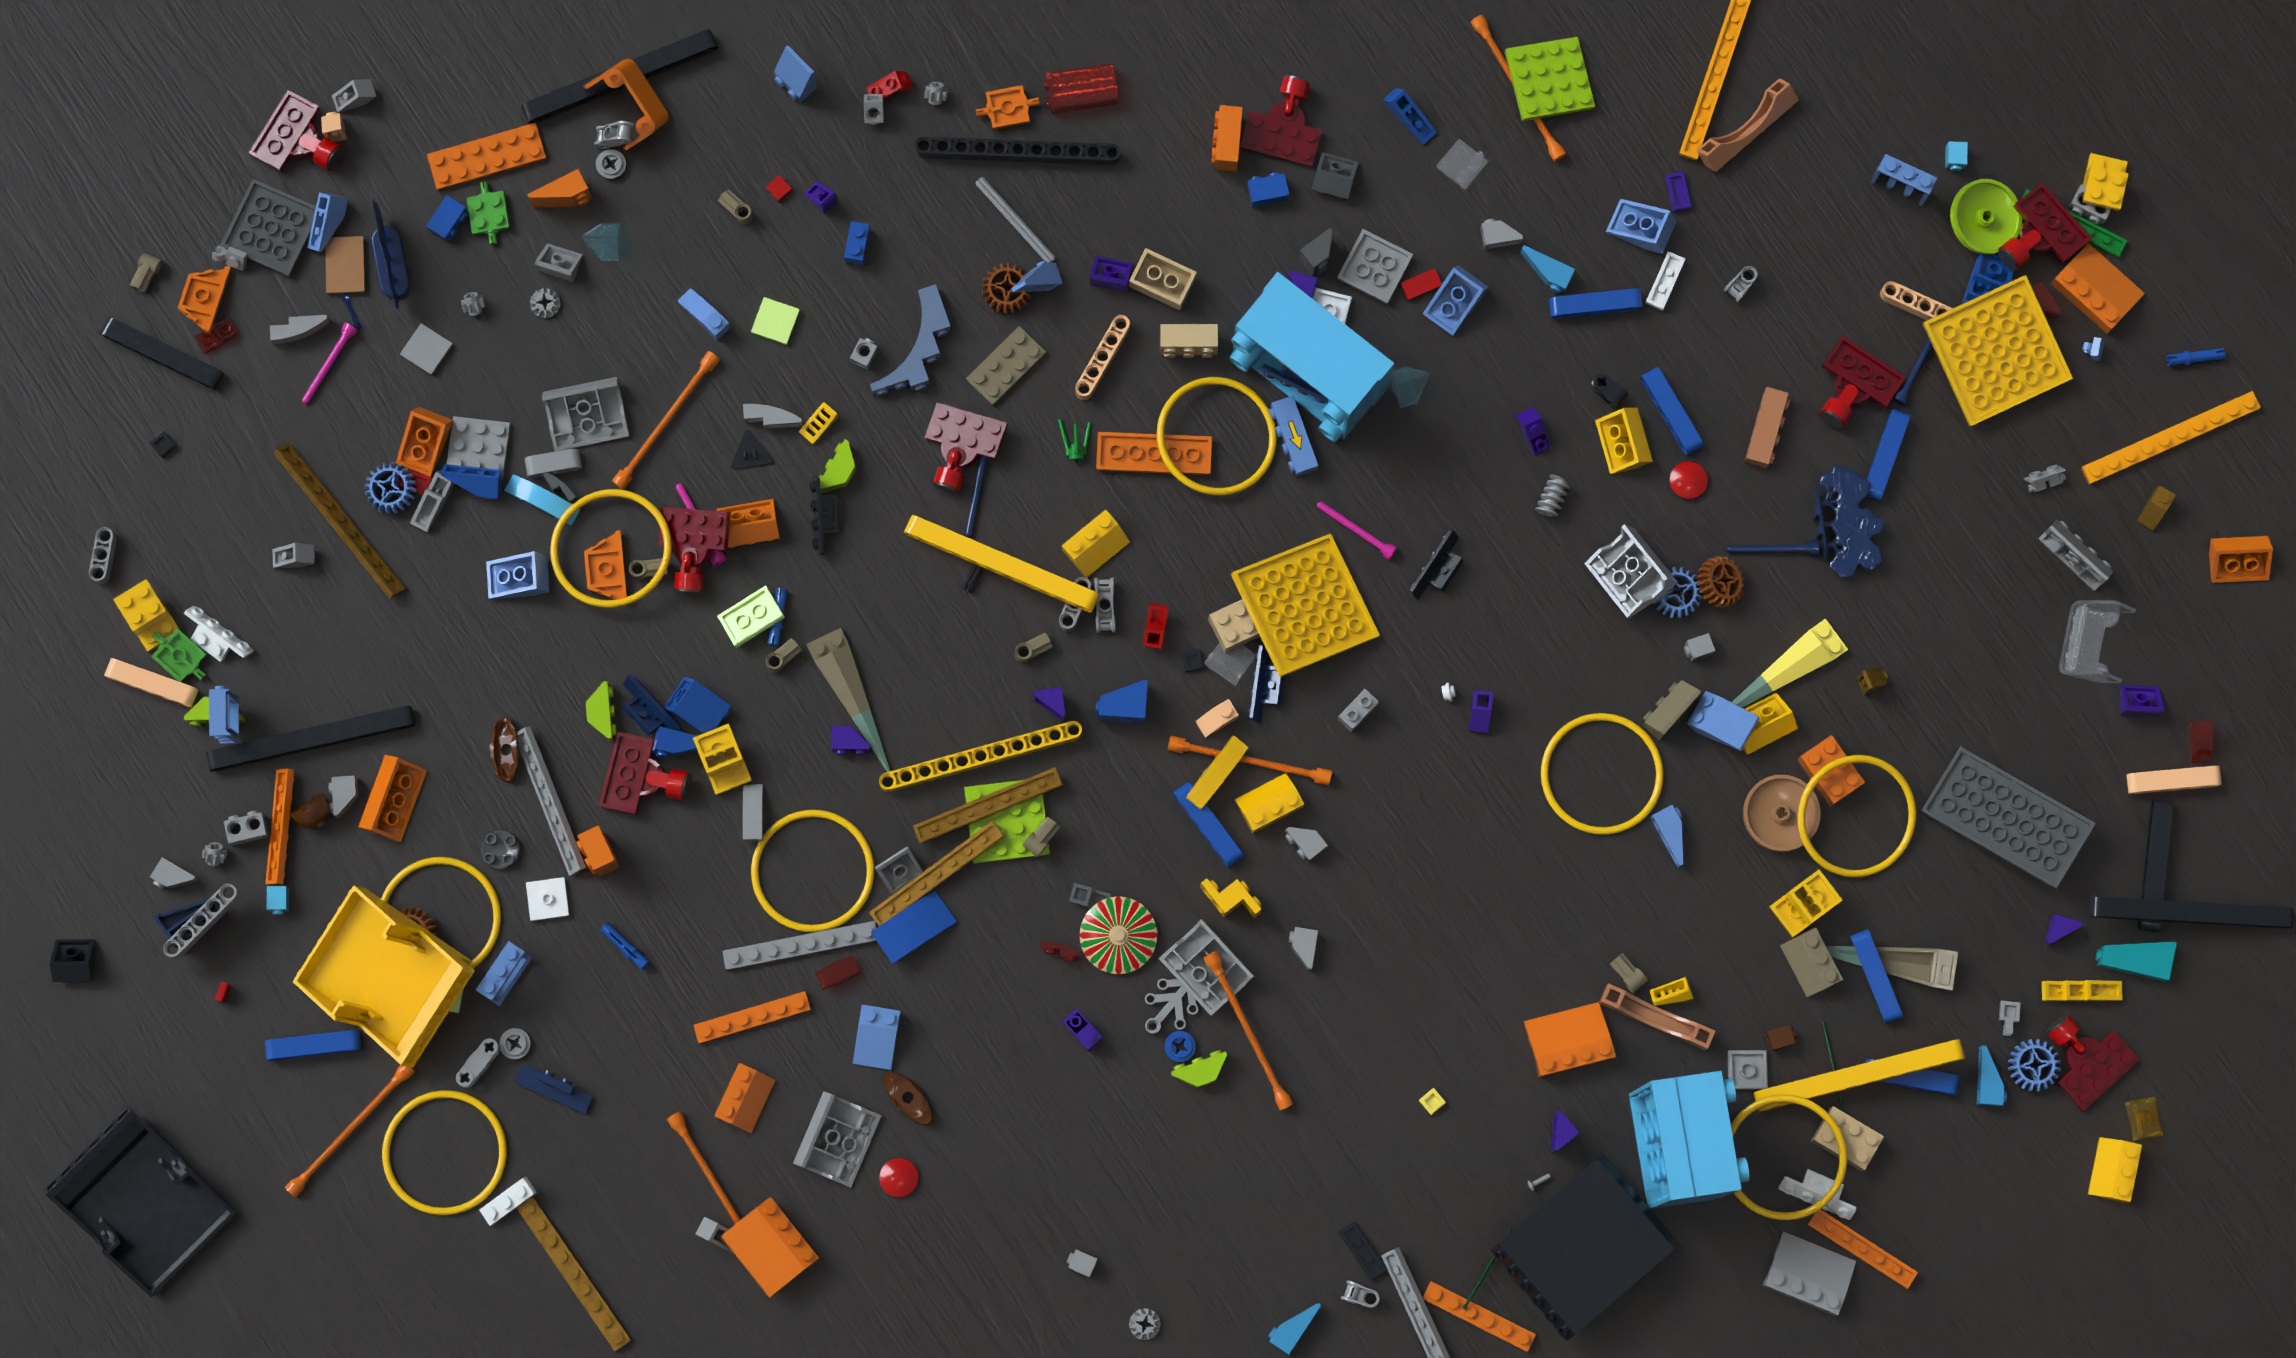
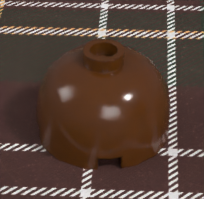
M322 792L311 797L312 799L307 802L305 801L291 812L290 815L298 825L304 828H311L313 826L319 828L326 823L325 818L329 815L330 807Z

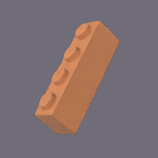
M1769 387L1765 388L1744 462L1767 468L1769 463H1773L1775 453L1772 452L1773 447L1778 445L1780 435L1777 434L1778 429L1783 427L1785 417H1782L1783 411L1788 409L1790 399H1787V392Z

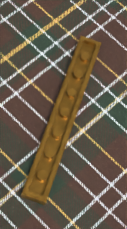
M1056 767L915 824L913 829L919 843L922 844L1061 787L1063 784Z
M991 821L869 912L878 926L882 925L919 901L1004 838L1005 835L996 823Z

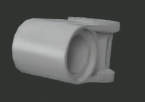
M1752 266L1744 267L1723 291L1730 293L1738 303L1754 284L1758 275L1757 270ZM1749 272L1753 275V279L1746 280L1743 274Z
M1347 1280L1346 1283L1348 1285L1344 1296H1341L1342 1300L1367 1308H1375L1378 1305L1380 1298L1376 1291ZM1368 1294L1376 1296V1302L1372 1305L1365 1301V1297Z

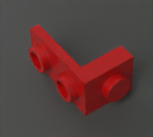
M893 71L868 86L867 91L868 94H883L884 100L897 91L909 92L914 88L911 83L912 79L907 72Z

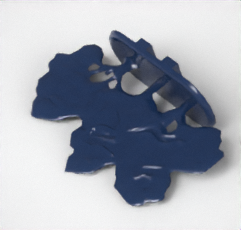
M373 199V211L378 228L372 234L371 245L381 291L386 296L393 298L394 305L398 309V297L403 296L410 286L405 253L399 232L391 226H383L379 205Z
M1834 465L1830 473L1823 474L1820 478L1821 486L1828 491L1824 500L1820 499L1818 487L1814 486L1815 509L1812 514L1813 520L1818 522L1815 534L1816 539L1820 538L1823 558L1826 560L1828 557L1827 548H1832L1835 551V556L1830 562V568L1838 573L1840 578L1853 576L1858 564L1873 570L1882 562L1879 547L1870 538L1881 532L1885 521L1879 517H1874L1869 509L1861 510L1858 506L1860 501L1867 496L1870 482L1864 477H1860L1852 469L1844 470L1842 466ZM1833 493H1839L1836 500L1829 501V499H1832L1831 495ZM1830 506L1835 511V519L1833 521H1823L1822 507ZM1825 527H1831L1836 535V538L1831 542L1826 541ZM1842 545L1843 548L1837 549L1836 546Z

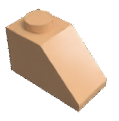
M330 112L326 116L321 117L322 133L325 138H329L334 142L347 140L344 121L340 113Z
M1227 699L1195 722L1206 738L1237 720L1239 714L1231 701Z

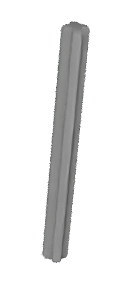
M984 177L979 178L976 181L977 187L1044 261L1048 263L1054 262L1055 256L987 180Z

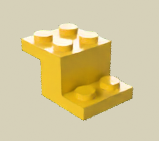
M2091 153L2083 185L2086 187L2082 202L2120 211L2129 174L2125 173L2127 161Z
M147 579L113 599L130 628L138 635L148 652L160 645L159 642L151 637L156 631L166 638L172 635L177 628L179 629L165 604L157 596Z
M729 723L693 738L716 795L752 781Z
M1817 870L1769 906V908L1793 938L1840 903L1842 899L1822 872Z
M1206 878L1201 882L1200 888L1223 917L1227 916L1241 904L1245 906L1253 918L1261 913L1262 904L1255 896H1250V889L1244 881L1239 882L1236 879L1220 893H1218L1219 887L1213 880L1209 881Z

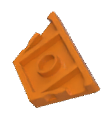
M225 266L224 269L216 271L210 269L202 273L189 274L178 305V310L208 334H211L231 273L230 266Z
M617 530L610 537L604 538L594 547L584 551L587 589L614 600L627 597L621 530Z

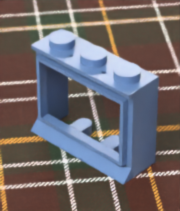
M1885 154L1877 167L1871 183H1875L1880 173L1889 176L1886 184L1888 189H1892L1896 181L1907 185L1903 192L1905 197H1909L1914 188L1924 192L1919 202V205L1922 206L1928 198L1937 177Z
M215 686V689H209V736H215V739H218L220 744L241 743L237 738L239 736V701H237L239 697L230 689H227L226 686Z
M508 941L476 988V991L500 1006L532 957Z

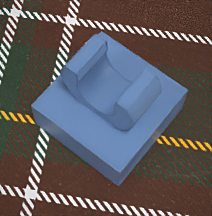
M2094 337L2093 344L2084 342L2082 350H2084V353L2090 354L2093 361L2100 362L2104 342L2102 338Z

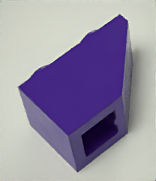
M1533 407L1516 415L1520 430L1534 455L1551 447L1542 418Z
M1474 690L1469 731L1488 733L1494 692Z
M831 726V750L836 752V755H847V752H855V755H866V752H871L870 745L851 726Z
M1077 1008L1062 1020L1087 1051H1090L1102 1040L1099 1032Z

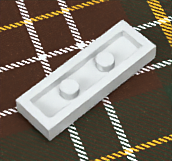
M1668 251L1645 304L1663 311L1685 258Z
M524 1177L482 1207L480 1212L489 1226L494 1225L537 1192L528 1178Z

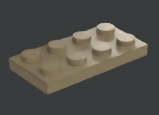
M1019 326L966 378V381L993 406L1046 354V351Z

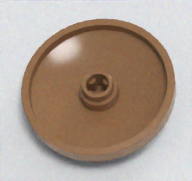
M1773 775L1759 781L1749 791L1743 805V821L1747 832L1756 843L1776 852H1788L1803 846L1798 829V808L1803 791L1807 786L1805 782L1790 775ZM1812 791L1809 797L1805 814L1806 830L1809 839L1816 833L1821 816L1820 804L1814 791Z

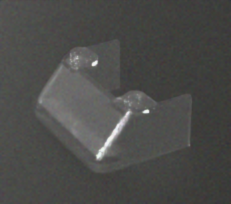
M2117 600L2075 601L2069 612L2059 663L2060 672L2067 676L2098 683H2122L2121 678L2108 673L2106 665L2098 663L2105 627L2115 626L2119 620L2120 613H2135L2136 609Z

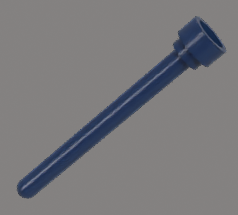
M1930 339L1925 344L1902 389L1893 396L1892 400L1896 404L1906 406L1909 400L1908 392L1933 348Z
M980 455L977 458L979 463L965 530V537L971 538L973 534L986 462L990 459Z
M1813 540L1802 545L1728 546L1726 551L1728 553L1806 552L1810 556H1818L1819 542L1818 540Z

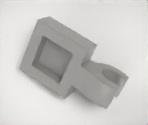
M217 246V251L212 253V259L215 261L226 260V265L243 271L247 264V253L233 247H229L227 250L224 247Z
M2000 1001L1999 1021H2004L2003 1036L2013 1035V1022H2019L2021 1003Z

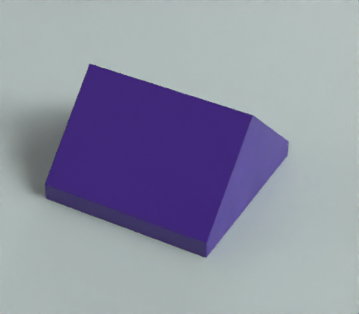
M1096 256L1090 274V285L1127 292L1133 263Z
M2120 686L2119 715L2158 717L2164 713L2159 687Z
M1057 687L1034 691L1032 693L1033 701L1064 723L1066 715L1062 688Z
M1562 1111L1554 1113L1552 1153L1557 1152L1579 1133Z

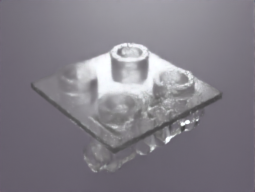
M1458 139L1437 164L1436 168L1466 190L1489 161L1484 158L1485 155L1481 151L1477 153L1461 139Z
M1219 642L1213 652L1207 657L1208 659L1204 665L1235 686L1255 659L1256 654L1244 645L1225 653Z

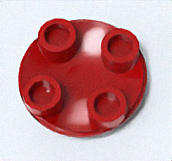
M1682 462L1675 466L1670 474V488L1682 498L1695 499L1707 487V474L1703 467L1695 462Z
M892 1159L885 1163L880 1171V1185L890 1196H907L917 1186V1169L906 1159Z

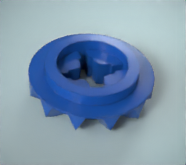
M1176 1031L1167 1037L1165 1052L1171 1060L1184 1062L1194 1055L1196 1044L1189 1033ZM1184 1039L1185 1041L1183 1046L1188 1051L1180 1050L1177 1054H1175L1177 1047L1175 1046V1044H1173V1042L1179 1044Z

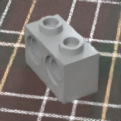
M2081 184L2068 208L2079 216L2083 215L2089 218L2090 222L2102 225L2106 221L2111 209L2101 207L2104 213L2100 214L2095 209V207L2100 206L2088 203L2087 205H2081L2078 199H2083L2086 187Z
M1364 689L1338 716L1337 720L1352 733L1378 705L1379 701Z
M258 810L248 812L247 816L240 817V815L230 816L228 820L223 821L228 844L231 846L269 837L265 815L262 812L259 813ZM259 820V828L252 830V822ZM235 825L241 826V831L238 834L232 833Z

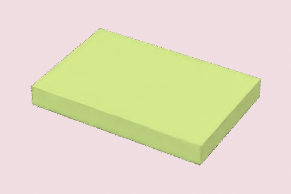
M766 585L718 615L720 622L736 648L785 618Z

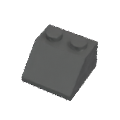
M1322 152L1312 189L1319 193H1328L1338 198L1348 199L1358 162Z
M1331 228L1300 250L1299 261L1311 276L1316 274L1319 276L1327 269L1332 237Z

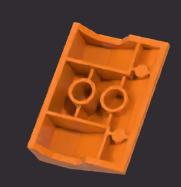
M2089 243L2051 282L2053 287L2106 334L2145 294Z
M1599 1002L1524 1021L1539 1078L1616 1057Z
M771 1197L757 1206L721 1236L769 1298L804 1270L814 1265L819 1259Z

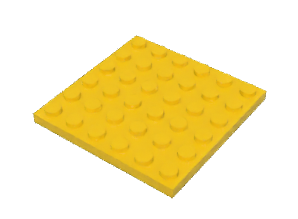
M2026 275L1923 322V326L1969 426L1975 425L2073 379Z
M1331 533L1231 573L1279 677L1380 636Z

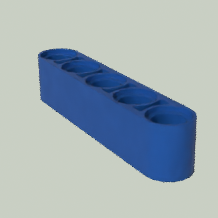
M1638 288L1557 296L1549 299L1552 319L1643 309L1641 289Z
M1656 367L1641 375L1640 378L1684 454L1687 456L1704 447L1702 439L1661 370Z
M1892 409L1889 414L1866 479L1870 482L1868 497L1879 501L1882 498L1910 419L1909 414Z
M1189 782L1185 783L1173 792L1174 797L1224 864L1230 868L1244 857L1243 853L1206 804L1202 809H1199L1185 798L1193 788Z
M1869 929L1851 935V940L1885 1024L1903 1018Z
M360 1030L265 1040L266 1060L268 1061L362 1050Z
M1866 1059L1865 1063L1875 1060ZM1924 1069L1878 1082L1956 1096L1960 1076Z

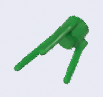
M1058 419L1066 456H1069V460H1084V455H1087L1091 422L1087 424L1083 447L1082 444L1078 443V425L1074 424V444H1070V448L1062 420Z

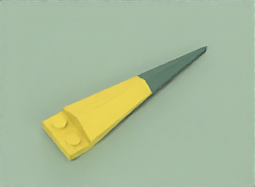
M1824 619L1805 633L1731 703L1743 708L1832 662L1846 652L1848 648L1828 621Z

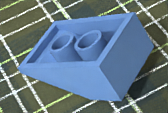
M787 45L774 70L776 77L774 80L780 87L785 86L789 90L787 93L793 100L798 99L802 102L817 88L815 74Z
M1620 199L1606 232L1645 250L1663 254L1677 220L1670 210Z
M1459 265L1453 267L1422 314L1453 336L1480 302L1489 287Z
M533 551L486 562L489 599L525 597L549 593L548 560L545 554Z
M1705 691L1687 724L1697 734L1742 751L1760 718L1720 696Z
M862 1004L853 1064L891 1070L901 1011Z

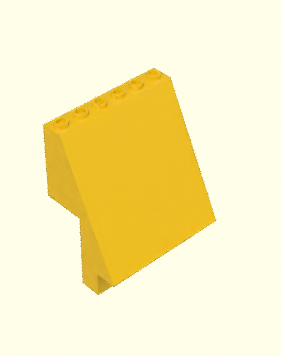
M353 885L333 919L327 925L326 930L318 939L312 952L308 955L305 963L297 972L293 983L333 1020L359 1026L400 1065L413 1068L475 971L470 967L472 960L366 888Z

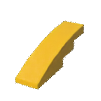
M1232 736L1185 798L1199 809H1202L1249 747L1237 737Z
M2066 980L2041 982L2042 1001L2123 1000L2122 981Z

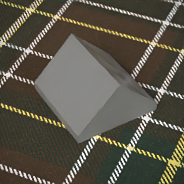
M547 243L536 259L535 266L539 272L574 282L583 254Z
M908 846L875 867L892 895L923 873Z

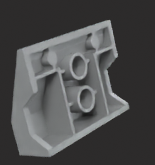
M618 377L542 393V400L545 405L555 452L629 436Z
M2056 520L2038 540L2095 591L2113 573L2110 564L2105 560L2101 561L2097 557L2096 551L2091 547L2087 548L2083 544L2081 537L2077 534L2073 535L2068 530L2067 524Z
M1625 524L1621 527V534L1610 545L1599 548L1584 563L1627 618L1632 617L1664 596L1677 583L1676 579L1636 529Z
M1201 919L1183 938L1169 948L1159 960L1212 1016L1230 999H1228L1219 981L1220 979L1207 966L1203 958L1204 956L1216 950L1218 951L1222 960L1224 975L1234 995L1241 991L1256 976L1211 927Z
M823 1091L793 1164L851 1188L882 1115Z
M1783 1231L1774 1253L1773 1262L1762 1286L1836 1316L1839 1315L1856 1261Z

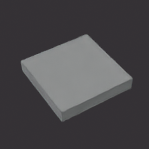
M421 323L401 351L400 356L428 374L433 375L453 346V343Z
M1767 1050L1727 1051L1728 1079L1732 1078L1735 1090H1763L1768 1088Z

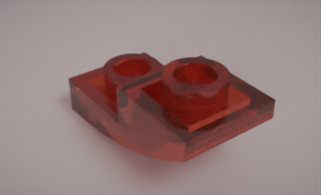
M228 317L213 324L211 334L204 331L196 335L195 340L203 354H206L238 335V332Z
M1041 941V951H1045V954H1056V951H1060V958H1064L1065 962H1074L1076 958H1080L1079 952L1069 946L1056 942Z
M853 955L820 969L815 972V975L822 989L826 990L839 985L843 980L859 975L861 971Z

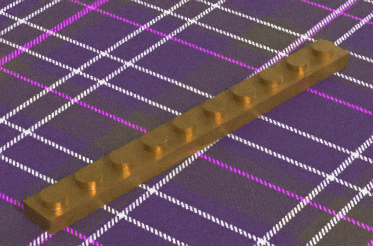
M288 443L276 448L273 454L389 599L403 593L406 589L291 444Z
M532 1196L518 1206L517 1210L613 1350L616 1352L631 1341L630 1337L534 1197Z

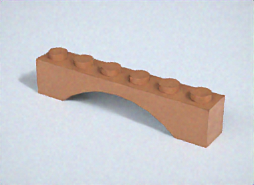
M1779 78L1766 89L1758 109L1743 126L1728 135L1710 138L1700 146L1697 152L1704 165L1717 172L1760 133L1764 132L1768 126L1778 120L1783 113L1790 109L1799 100L1791 84Z
M1609 983L1606 985L1599 1000V1004L1702 1050L1708 1049L1715 1030L1662 1010Z

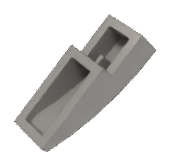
M327 315L289 317L288 325L270 326V341L273 345L300 340L321 330L330 323V319Z
M743 404L745 423L763 422L765 429L803 426L800 417L783 409L769 405Z
M441 471L435 473L410 524L426 532L432 526L455 484L442 477Z
M763 784L743 785V841H763Z

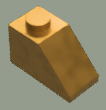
M2159 485L2152 493L2136 522L2153 531L2176 495Z
M1881 667L1862 671L1856 679L1863 695L1884 688L1887 685L1888 676L1884 670H1881Z

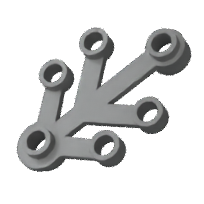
M1161 978L1157 982L1159 990L1163 991L1168 987L1180 988L1176 993L1157 995L1148 993L1145 996V1003L1147 1005H1153L1156 1002H1168L1155 1018H1150L1146 1021L1145 1029L1150 1034L1159 1032L1161 1028L1160 1023L1174 1007L1176 1015L1175 1028L1177 1030L1185 1028L1186 1021L1183 1018L1182 997L1186 992L1189 1002L1187 1013L1189 1015H1196L1198 1012L1196 999L1178 979L1166 980ZM1161 981L1166 982L1167 985L1165 988H1161L1159 986V983ZM1148 996L1154 997V1001L1152 1003H1149L1147 1001ZM1190 1006L1196 1007V1011L1194 1013H1191L1189 1011ZM1183 1021L1184 1026L1179 1028L1176 1023ZM1151 1023L1156 1024L1157 1027L1155 1030H1151L1149 1028V1025Z

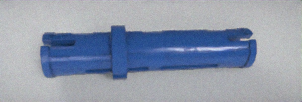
M2223 347L2194 352L2187 350L2183 351V353L2167 354L2166 362H2169L2167 363L2168 366L2182 364L2189 366L2190 363L2224 360L2225 352H2222L2224 351Z
M776 588L775 601L784 615L788 590ZM783 619L769 627L770 633L767 645L773 646L774 644L775 647H779L781 630L784 629V625H782Z
M606 922L599 931L625 954L627 960L630 959L640 970H643L650 961L638 951V948L632 946L609 922Z

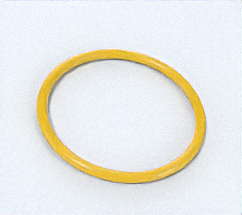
M1207 377L1187 383L1170 396L1159 416L1157 443L1165 465L1181 483L1204 494L1229 495L1249 488L1268 470L1276 450L1277 435L1269 408L1252 389L1232 379ZM1204 385L1232 387L1250 397L1263 413L1269 431V447L1260 468L1246 481L1225 488L1207 487L1183 475L1170 459L1164 439L1167 416L1175 402L1194 388Z
M619 489L593 492L573 503L556 524L550 546L552 567L560 584L576 599L596 607L615 608L625 606L645 597L661 581L671 557V535L667 522L661 512L646 498L636 493ZM605 497L627 498L647 508L659 523L664 539L662 562L652 580L635 594L616 600L595 599L575 589L563 574L558 559L559 538L569 518L585 504Z
M1595 713L1570 721L1552 737L1542 758L1541 783L1549 805L1567 824L1591 834L1608 835L1620 833L1640 823L1656 805L1663 785V764L1659 751L1651 737L1634 722L1614 714ZM1610 721L1628 727L1646 743L1654 759L1656 781L1650 800L1634 818L1616 826L1595 827L1575 820L1559 806L1550 788L1548 776L1549 763L1556 745L1570 730L1587 722Z
M1866 755L1842 757L1821 768L1804 789L1798 808V829L1807 852L1821 867L1831 873L1844 877L1870 876L1891 866L1906 850L1913 836L1916 823L1915 800L1905 778L1896 768L1884 760ZM1850 763H1868L1890 773L1903 789L1908 804V824L1900 845L1891 856L1880 864L1861 870L1840 868L1822 858L1810 842L1805 822L1807 803L1817 783L1833 769Z
M804 810L781 818L763 834V841L758 842L753 854L751 880L759 903L774 920L797 931L820 932L846 923L863 907L873 886L874 860L867 840L850 821L828 811ZM810 817L834 821L850 831L864 852L867 866L865 886L854 906L844 915L833 921L815 925L797 923L779 914L765 898L759 881L760 857L769 839L786 824Z
M449 857L426 858L404 868L386 887L381 898L388 903L392 892L406 876L420 868L431 865L458 867L469 872L484 886L492 903L493 927L485 947L470 964L472 969L477 967L494 947L501 925L500 903L490 881L474 866Z
M450 1090L426 1093L407 1103L389 1124L382 1147L383 1168L392 1189L411 1207L433 1215L458 1214L479 1205L498 1185L503 1175L507 1158L505 1134L495 1114L475 1097ZM440 1098L458 1099L479 1109L491 1122L499 1144L498 1165L490 1183L474 1199L454 1207H432L413 1199L398 1184L390 1163L391 1141L400 1121L418 1105Z
M1793 1095L1765 1097L1750 1104L1736 1116L1731 1123L1732 1136H1734L1742 1121L1755 1110L1773 1103H1794L1809 1108L1821 1116L1831 1128L1838 1144L1839 1168L1835 1181L1826 1195L1808 1208L1795 1212L1771 1211L1752 1202L1741 1190L1734 1192L1735 1196L1746 1207L1759 1215L1777 1220L1800 1219L1826 1206L1841 1187L1847 1168L1845 1140L1832 1116L1816 1103Z

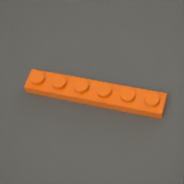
M293 769L276 770L265 883L267 885H283L285 878L284 871L287 858L286 850L289 839L288 830L291 819L290 809L294 783Z
M804 991L693 1026L698 1043L701 1044L810 1011L811 1008Z
M1821 1209L1814 1213L1807 1224L1906 1289L1910 1287L1918 1274L1917 1271Z
M1430 1281L1422 1297L1423 1300L1525 1352H1528L1536 1334L1471 1301L1466 1310L1462 1309L1467 1299Z

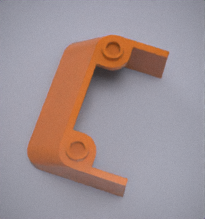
M631 59L622 60L583 85L584 89H588L602 79L611 88H617L625 84L645 116L636 122V131L639 136L633 139L630 144L624 145V150H628L668 121V112L637 64Z

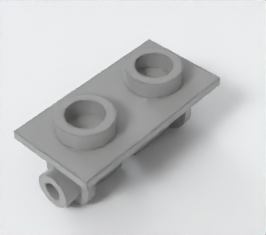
M2052 465L2047 467L2046 471L2030 473L2024 480L2030 483L2028 485L2029 492L2033 491L2035 493L2047 488L2046 481H2048L2049 487L2063 483L2066 480V476L2061 472L2066 470L2058 465Z

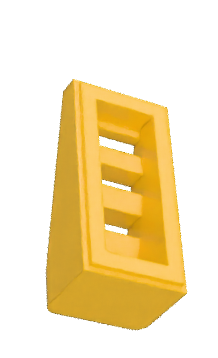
M823 402L799 433L811 444H814L838 418V414ZM823 411L830 415L829 419L822 414ZM818 417L825 421L824 425L817 420ZM813 422L821 428L819 431L812 426ZM808 428L816 434L814 437L806 431Z
M1686 977L1649 990L1654 1006L1694 999Z

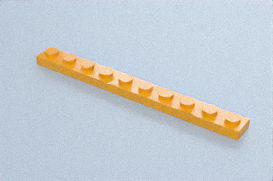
M1751 0L1730 1L1679 152L1680 156L1697 161L1699 155L1697 149L1703 144Z
M2251 391L2082 466L2081 469L2089 485L2255 412L2261 407L2254 392Z

